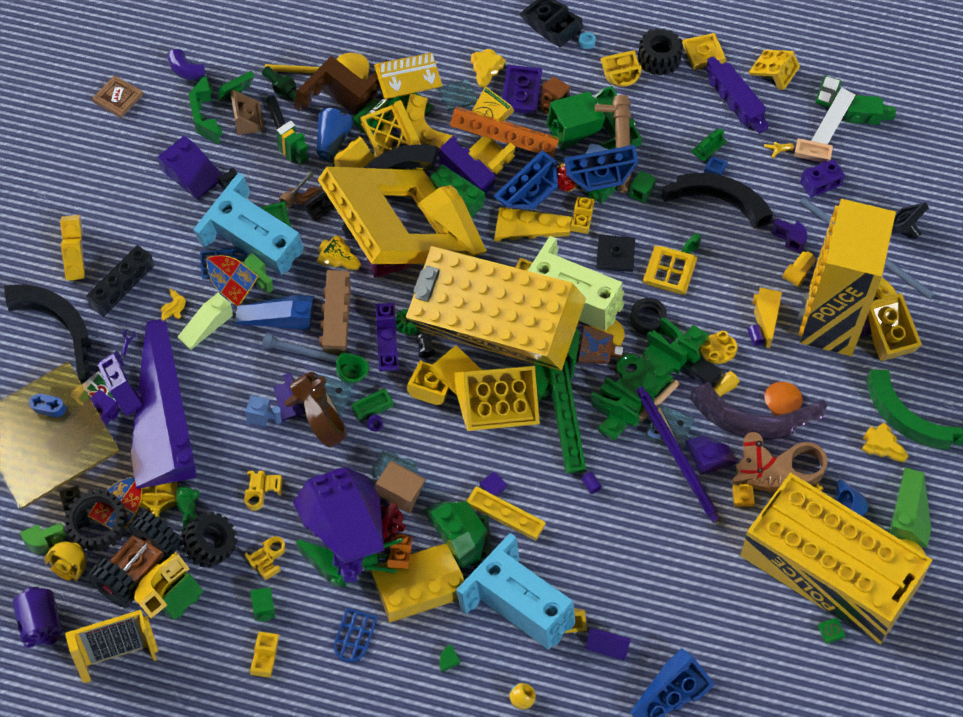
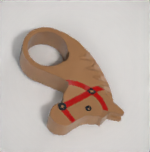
M751 432L744 437L742 445L743 458L736 465L737 475L732 479L731 486L749 484L754 489L775 493L790 472L813 486L821 481L825 474L827 455L817 444L802 442L778 457H772L770 452L762 446V436L757 432ZM799 454H810L818 459L821 469L810 475L796 472L792 468V459Z

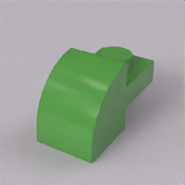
M254 253L250 254L244 264L259 276L254 283L256 287L269 294L273 291V282L266 275L265 263Z
M61 522L44 530H41L38 524L20 532L27 549L35 554H47L50 550L49 545L60 543L63 539L67 538Z

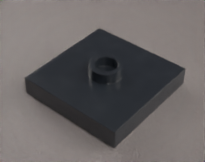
M599 235L596 269L633 272L636 238Z

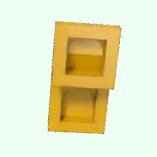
M258 632L250 675L271 678L279 634Z

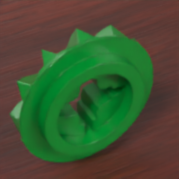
M403 308L400 313H397L396 328L405 335H415L421 332L413 323H407L406 315L409 309L405 310Z

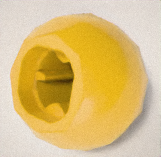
M519 683L510 691V701L515 708L526 710L536 701V694L529 684Z

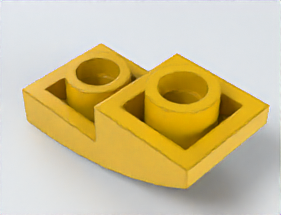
M577 196L570 231L589 233L595 199Z

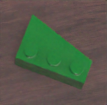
M443 164L431 175V182L436 189L451 185L458 191L471 218L485 205V192Z

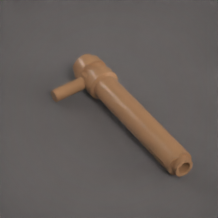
M617 95L612 101L613 105L596 104L595 112H613L616 148L630 146L629 119L631 118V111L629 107H631L629 97L627 95ZM631 174L623 185L617 186L620 193L629 192Z

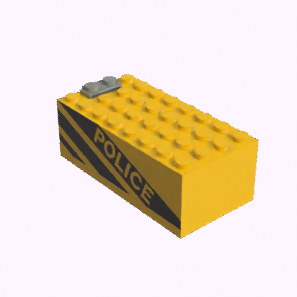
M842 198L839 206L835 205L810 282L809 292L804 293L802 304H805V307L800 309L798 319L801 320L798 336H801L800 344L848 356L853 355L883 275L896 214L895 211Z
M431 246L424 268L421 269L415 285L414 296L406 318L423 333L562 371L586 298L573 282Z
M791 472L748 529L740 555L879 645H881L922 584L933 560Z

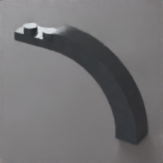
M418 144L398 147L379 155L364 168L399 170L425 168L433 170L438 156L437 146ZM343 222L342 231H344L345 238L353 240L351 231Z
M5 285V302L9 311L32 310L42 312L54 317L67 328L73 338L79 381H87V373H90L89 363L85 362V357H88L87 348L91 347L84 321L75 307L62 296L45 288L32 285Z

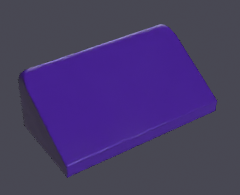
M590 628L586 649L625 660L631 639Z

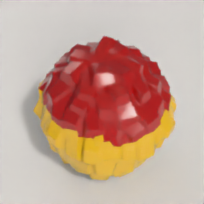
M565 163L556 167L559 190L569 192L578 187V184L567 177Z

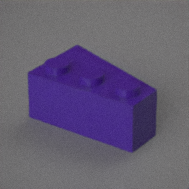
M453 135L439 148V167L443 164L486 194L495 185V174L479 159L475 161L468 154L470 150L467 147L463 149L456 142L457 138Z

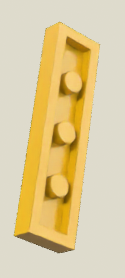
M477 486L467 499V502L473 509L488 515V517L534 541L538 539L546 526L545 521Z

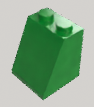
M590 91L550 102L546 125L552 136L559 138L557 145L560 151L573 146L602 129L605 115L604 112H595L597 100L591 95Z

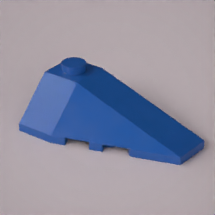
M291 295L237 306L235 324L311 330L315 296Z
M681 648L666 662L630 713L633 717H665L666 713L674 709L679 710L683 708L682 705L690 701L695 702L699 700L715 683L696 659Z

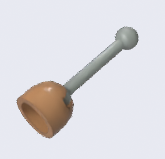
M308 171L306 177L292 192L282 194L279 201H285L287 208H290L295 202L294 195L308 179L313 177V173Z

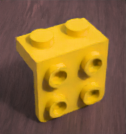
M483 136L469 149L470 152L468 154L475 161L479 159L490 171L497 175L506 163H510L513 160L516 147L509 143L503 148L493 139Z

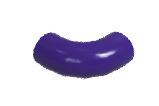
M172 49L168 52L170 67L179 77L194 82H199L205 77L204 64L188 62L185 52L181 49Z

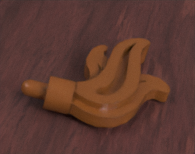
M311 187L305 193L297 191L294 195L295 203L301 205L323 188Z

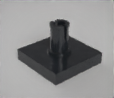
M926 202L901 208L895 215L891 234L907 231L912 240L920 237L922 232L915 222L929 209Z

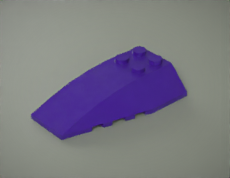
M344 467L323 475H317L306 481L293 501L294 507L304 527L310 529L315 537H319L325 546H329L331 552L343 563L346 564L384 551L380 497L368 476Z

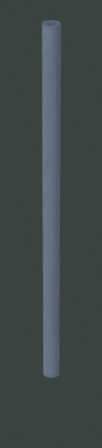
M805 197L800 200V204L827 224L830 223L831 217ZM886 258L885 267L927 298L931 299L935 295V293Z

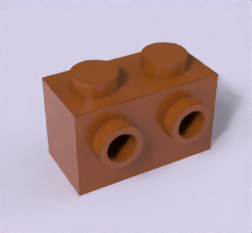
M554 76L549 81H545L541 87V109L548 114L550 102L569 97L570 86Z

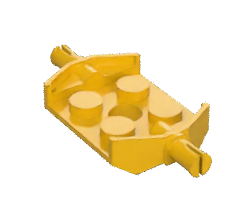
M178 481L142 488L140 507L150 511L155 517H159L161 512L176 506L175 491Z

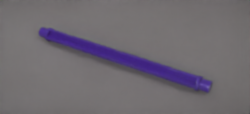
M643 386L639 387L636 392L641 399L642 405L694 494L697 496L707 517H710L713 523L718 522L721 519L717 513L718 510L707 495L703 485L683 454L662 415L659 413L650 394L646 392Z

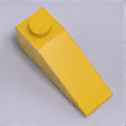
M760 287L758 294L754 293L752 305H755L754 314L763 332L765 346L770 349L782 292Z

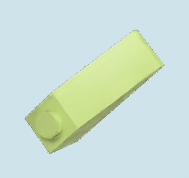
M216 293L202 305L178 335V340L189 350H192L233 316L231 303L222 295Z

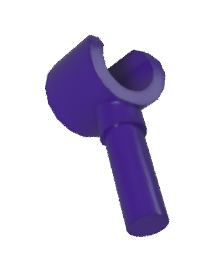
M128 329L124 330L123 337L125 340L121 355H126L130 340H133L136 336L135 331L132 332V337L128 338L126 335Z

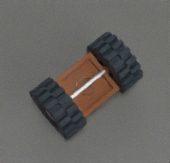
M142 511L129 526L132 536L111 560L101 558L87 574L90 583L94 584L93 586L101 594L105 595L107 599H110L119 607L127 608L135 599V590L147 572L159 563L161 559L167 560L181 545V539L178 538L177 533L173 532V529L168 527L166 522L161 521L158 516L155 517L153 513L148 511Z

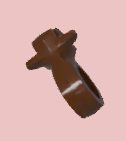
M309 371L290 384L293 395L286 399L284 403L286 407L298 404L304 406L311 429L325 446L331 448L347 437V429L338 413L325 400L327 392L324 386L326 384L325 377H319L315 372Z

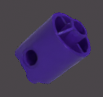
M39 587L25 589L12 601L21 642L25 648H31L41 643H45V645L56 643L57 637L62 634V626L54 592L50 589H40Z

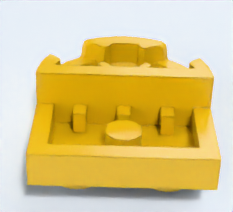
M635 50L605 56L600 59L605 78L614 86H631L638 80L642 69L638 63Z
M345 53L337 58L340 63L364 82L369 78L370 65L365 56L358 53Z

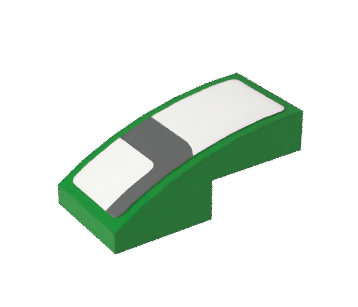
M825 75L815 103L830 108L836 98L842 80Z

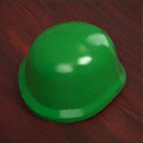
M342 353L337 358V376L347 384H354L363 380L369 372V364L361 356Z

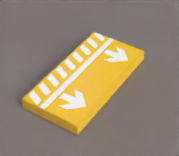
M433 53L374 65L384 99L443 86Z

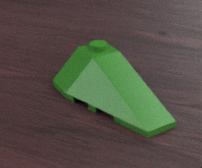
M905 467L888 533L898 539H908L916 542L921 547L927 548L931 533V522L925 475L923 472Z

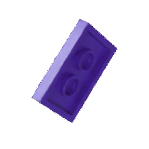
M507 65L502 99L513 107L514 112L536 115L542 68Z

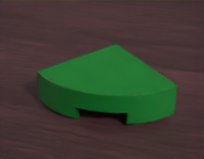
M698 232L695 233L685 243L681 252L690 254L699 248L701 235Z
M451 644L441 653L439 665L441 673L460 665V660Z

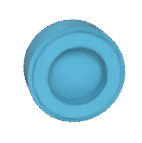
M583 32L579 35L578 44L581 48L591 49L595 46L596 37L594 34Z

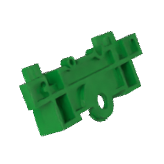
M663 317L660 320V331L658 333L653 331L647 334L649 347L643 352V356L639 359L634 353H629L620 357L616 363V371L622 378L614 382L606 377L605 383L600 387L601 394L599 395L594 391L591 393L592 406L608 416L598 427V432L614 442L628 427V424L633 427L639 424V413L644 409V406L636 390L643 386L655 403L654 396L667 383L673 382V376L670 373L675 372L680 375V369L687 360L695 363L700 359L699 348L706 342L709 334L692 325L683 335L673 323ZM665 334L674 342L670 345L662 335ZM634 364L637 366V370L635 372H628L626 366Z

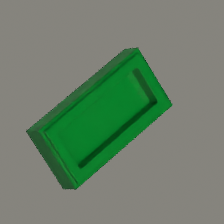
M385 388L351 404V409L359 422L368 419L371 415L379 414L394 407V402Z

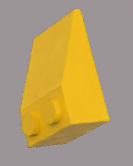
M902 293L872 302L868 316L873 343L880 362L913 353L922 346Z

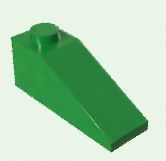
M300 539L297 540L298 552L331 585L347 588L349 582H344L342 575H338L337 566H333L334 553L331 550Z

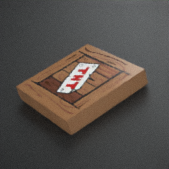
M114 75L92 100L93 103L122 118L143 96V91Z

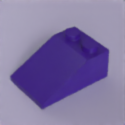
M185 135L158 156L160 170L197 200L218 184L216 177L223 176L200 148Z

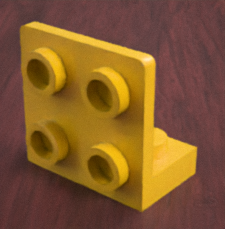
M764 50L750 69L749 74L751 76H773L778 90H785L800 68L794 51Z

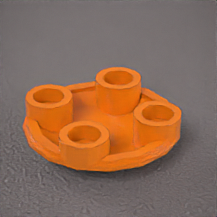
M785 381L771 384L766 389L764 395L765 403L774 416L796 413L800 410L803 402L799 389Z

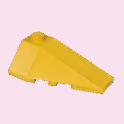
M451 185L440 187L418 203V207L433 223L435 220L444 227L442 230L457 237L456 241L473 256L486 253L487 250L468 209L454 187Z

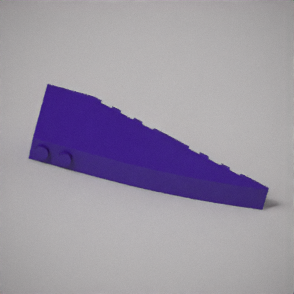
M161 319L146 321L138 395L143 406L135 412L131 445V460L137 489L197 478L166 319L165 321Z

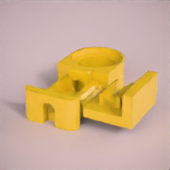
M254 471L247 472L250 483L249 489L245 490L244 501L249 510L257 511L263 507L264 491L274 490L278 495L282 494L283 478L281 475H266L264 471H258V473ZM252 497H259L257 504H249V500Z
M278 536L262 543L263 547L251 555H248L247 552L245 553L246 560L250 563L251 568L254 571L258 570L265 581L281 572L279 565H273L274 560L285 552V542ZM275 542L282 545L278 551H273L270 548Z

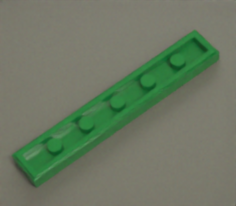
M565 361L562 371L547 367L565 472L566 474L584 473L586 471L568 364Z

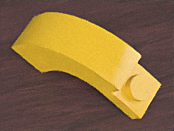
M177 552L161 565L157 563L142 578L135 590L134 598L150 618L167 606L163 600L164 593L190 569Z

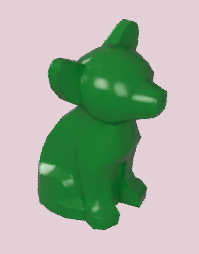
M178 487L175 491L176 503L184 515L182 522L183 532L184 527L198 517L195 514L197 510L195 501H198L200 492L199 490L187 487Z

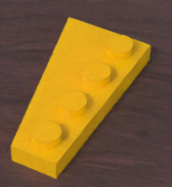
M499 207L494 241H501V239L506 238L518 240L520 237L535 239L537 236H545L546 238L550 236H569L572 217Z

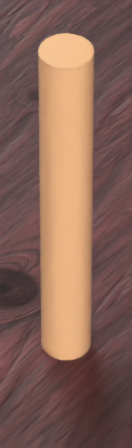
M674 379L655 398L654 404L656 407L680 385L677 380ZM645 409L639 414L640 422H643L649 416Z

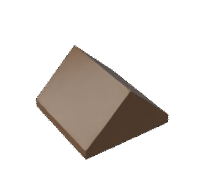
M231 90L237 135L264 131L260 101Z
M391 460L377 480L375 490L381 499L390 504L396 503L398 508L410 514L426 479Z

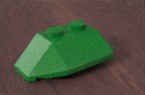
M440 501L424 509V513L462 569L481 560L487 528L467 501Z

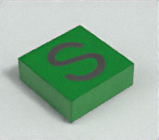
M838 618L818 624V629L825 644L845 639L846 635Z

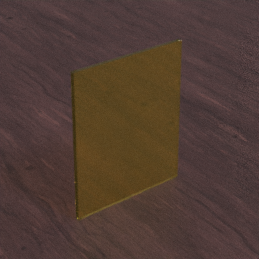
M69 361L0 400V472L20 510L120 452ZM35 394L58 397L66 405V411L60 417L37 414L29 406V400Z

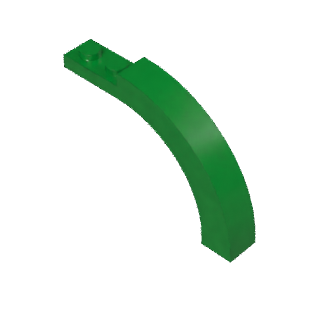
M870 369L866 378L870 397L880 415L896 431L919 444L937 449L949 450L952 443L963 445V427L941 426L918 417L896 395L890 380L889 370Z

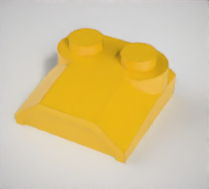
M420 360L407 384V391L415 399L434 405H441L446 401L450 388L430 370L432 364Z

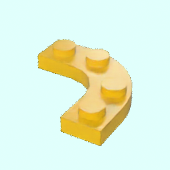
M410 93L406 112L421 145L437 146L439 151V148L453 135L432 129L426 123L424 117L428 98Z

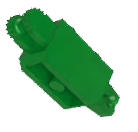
M855 95L843 118L845 122L854 124L880 125L882 120L895 119L896 108L883 105V99L880 97Z

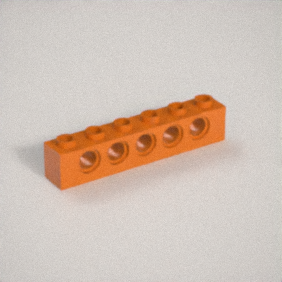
M458 106L455 107L450 122L452 127L507 144L512 143L514 146L536 153H540L543 150L552 158L559 141L558 137Z

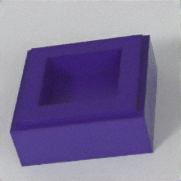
M495 471L479 483L483 490L495 496L504 491L508 485Z

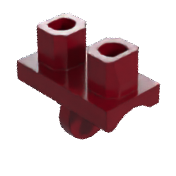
M391 503L389 507L381 506L384 543L389 542L391 536L396 535L397 531L404 532L406 528L405 524L402 523L404 520L403 514L398 510L396 503Z

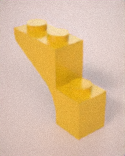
M63 216L60 220L62 233L61 251L66 281L85 279L81 216Z

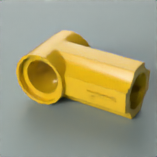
M803 251L793 265L790 264L786 268L782 278L800 287L808 271L815 264L816 258L809 251Z

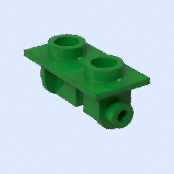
M720 128L713 131L694 147L691 153L705 162L727 143V140L723 138V129Z

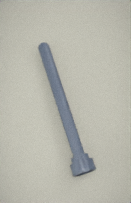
M270 333L265 334L262 347L266 349L277 347L336 363L338 358L336 355L277 340V337Z

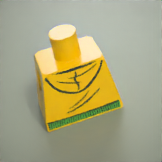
M485 87L472 111L504 121L514 112V109L509 103Z

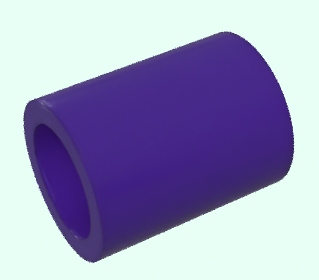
M754 324L748 327L747 330L754 346L763 344L765 338L760 325Z
M589 472L581 478L590 494H595L601 490L602 485L593 472Z

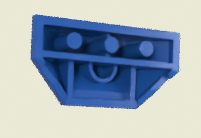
M635 145L564 158L567 177L587 192L623 185L639 163Z
M542 150L505 184L493 198L506 208L534 210L558 188L556 160Z

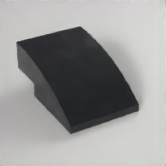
M535 0L520 13V16L529 26L560 48L583 29L582 18L569 12L568 6L556 0Z

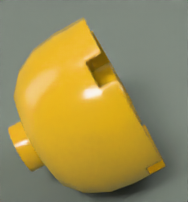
M57 543L44 557L45 563L49 562L52 565L50 570L67 581H70L72 578L77 581L87 566V558L83 548L77 543Z

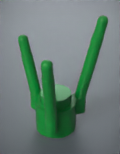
M403 538L384 543V548L403 542ZM375 553L364 557L362 567H366V571L397 572L395 569L374 566V564H378V559L389 558L390 553Z

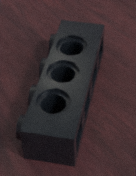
M136 245L86 295L89 307L104 317L154 267L152 255Z

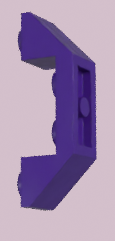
M395 303L376 304L379 372L399 371Z
M116 350L100 360L97 365L110 393L124 414L128 416L141 408L143 404L140 397L129 384L122 369L124 363L119 352Z

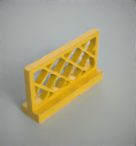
M401 100L360 118L377 157L382 154L383 150H392L385 146L388 138L398 142L396 148L399 147L400 143L404 145H421ZM391 111L394 116L393 121L390 122L382 119L384 113ZM371 118L378 120L376 129L368 126L366 120ZM380 122L391 126L388 134L378 130ZM392 127L400 129V139L390 135ZM376 133L386 137L383 145L375 141ZM415 168V169H413V170H423V171H426V170H428V169H425V168Z

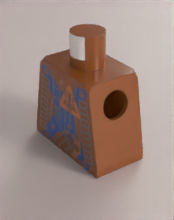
M584 325L577 364H608L610 356L622 357L623 346L613 344L614 335Z

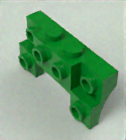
M613 86L603 88L593 97L596 98L597 104L613 105L612 101L617 96V93ZM604 112L605 121L603 124L611 139L602 142L601 146L609 150L616 148L615 119H613V112ZM630 118V145L638 147L642 144V137L636 129L634 119Z

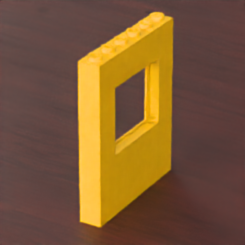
M326 167L318 178V182L371 264H425L431 246L473 257L470 252L456 241L457 237L449 232H444L442 230L444 227L435 220L433 223L426 215L425 217L437 234H409L384 197V195L412 196L418 205L420 201L437 190L423 170Z

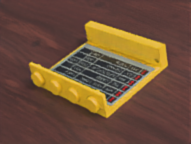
M141 610L65 633L70 654L83 683L91 681L88 665L146 647L149 649L151 659L153 658L156 661L155 653L159 652L148 616L143 617Z

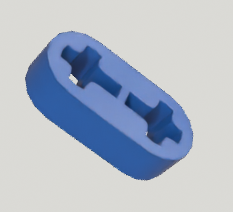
M35 394L29 400V406L37 414L60 417L66 411V405L58 397Z

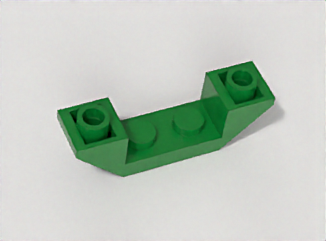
M203 77L188 94L195 130L197 134L219 144V136H223L221 125H217L216 118L205 120L204 114L199 112V110H202L201 103L210 102V94H214L212 83H208L207 77Z

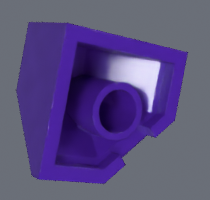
M704 435L685 441L700 475L737 464L729 445Z

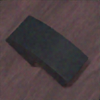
M702 358L695 363L687 360L680 369L692 379L697 377L710 387L723 371Z
M78 485L59 491L65 513L66 510L69 511V504L74 503L73 499L81 497ZM86 509L81 511L77 519L78 529L90 525Z

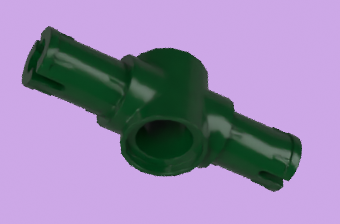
M266 66L262 70V75L272 82L274 92L281 98L286 96L295 102L297 87L293 78L287 74L285 76L277 74L269 66Z

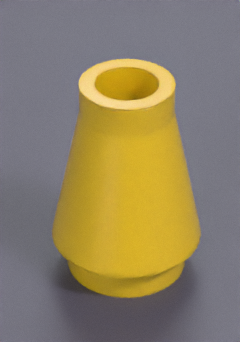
M732 371L725 372L714 388L711 389V392L716 398H720L722 395L738 387L737 384L740 380Z

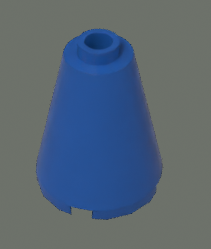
M323 108L322 112L319 111L317 154L323 160H330L335 157L354 123L353 117L347 113L346 115L340 114L341 110Z

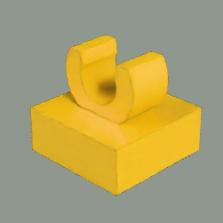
M749 484L733 485L734 507L754 506L753 486Z

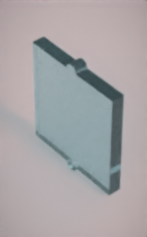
M468 79L439 87L442 101L445 103L448 111L454 110L456 106L463 108L474 105L477 102L474 89L471 88Z

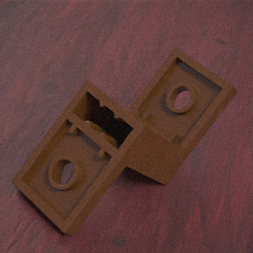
M331 56L297 90L294 108L297 111H300L303 107L306 108L311 103L314 96L317 97L323 90L355 115L358 110H363L369 99L373 100L378 93L377 91L381 88L377 73L375 71L364 82Z

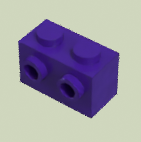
M833 159L828 162L824 161L813 168L805 169L800 183L812 198L842 186L845 174Z

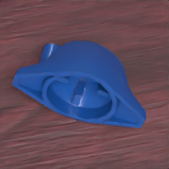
M839 479L836 482V501L863 516L868 511L867 500L858 489L852 488L846 482Z

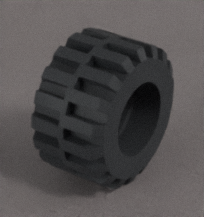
M655 28L654 31L649 30L640 39L638 63H640L642 68H645L646 72L650 71L653 75L656 73L658 76H662V74L668 75L669 72L673 73L676 68L678 69L683 51L681 38H678V35L676 33L673 34L671 30L666 31L665 28H662V30H659V28Z
M205 512L184 527V531L181 533L183 538L181 545H184L182 550L183 553H187L188 560L192 559L193 564H200V567L205 568L208 566V568L217 566L233 554L232 552L236 549L235 544H237L238 539L235 538L237 535L236 530L233 531L232 529L234 525L228 523L229 519L227 517L222 518L220 513ZM203 532L212 537L215 548L205 541Z

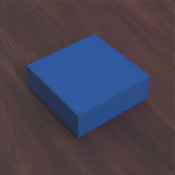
M711 156L704 168V173L722 175L728 162Z

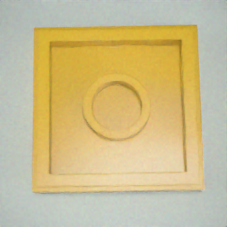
M715 33L682 40L683 48L693 70L705 68L710 57H716L721 64L726 63L725 54Z

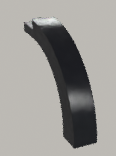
M690 173L677 176L676 183H669L663 186L661 197L664 202L693 195L715 197L739 209L748 218L754 229L771 224L773 212L767 203L751 188L732 178L711 173Z

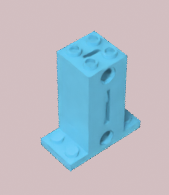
M238 172L193 231L203 247L206 248L209 244L213 243L218 234L247 254L254 253L267 267L282 276L284 272L291 268L294 259L303 252L304 246L299 232L247 200L250 195V189L245 177Z
M510 533L456 589L460 610L467 614L471 609H475L479 604V600H481L549 650L553 645H557L562 635L567 630H571L575 624L573 600L518 562L520 557L517 538Z

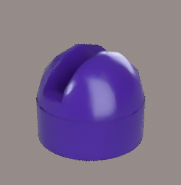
M376 414L368 418L367 427L369 430L376 432L382 429L383 420L381 416Z

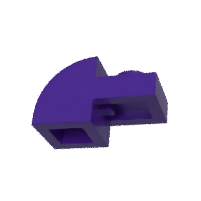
M777 218L771 234L786 240V248L801 254L807 240L806 228L798 221L793 226Z

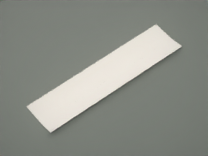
M841 87L811 141L823 144L829 143L855 94Z

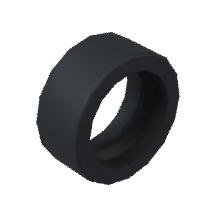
M639 299L631 309V325L637 332L644 335L653 331L658 333L660 331V320L663 317L667 318V310L657 299ZM651 309L659 314V320L652 324L645 323L637 317V314L640 310Z

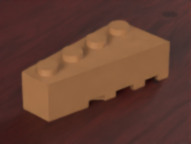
M327 270L326 287L323 289L325 304L322 303L324 320H321V331H323V336L319 338V347L323 348V352L339 356L347 351L351 297L350 271Z

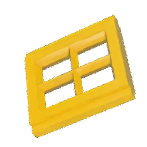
M655 245L643 283L686 295L697 257L692 254ZM662 255L672 257L669 267L659 265ZM676 258L686 261L683 271L673 269ZM658 269L668 271L665 281L655 279ZM671 272L681 275L678 285L668 283Z

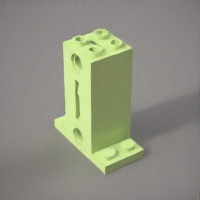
M550 236L528 271L573 282L586 298L579 321L606 331L609 326L614 324L617 312H621L624 306L622 282L559 257L557 238Z

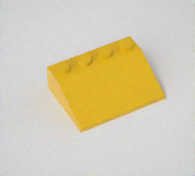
M535 366L454 373L456 394L467 431L540 424Z
M445 543L411 554L408 569L388 567V562L376 566L395 569L397 572L388 573L370 570L389 623L457 601L456 589L464 582L461 570Z

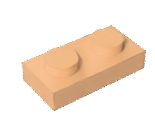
M798 138L794 157L817 162H828L831 159L833 146Z

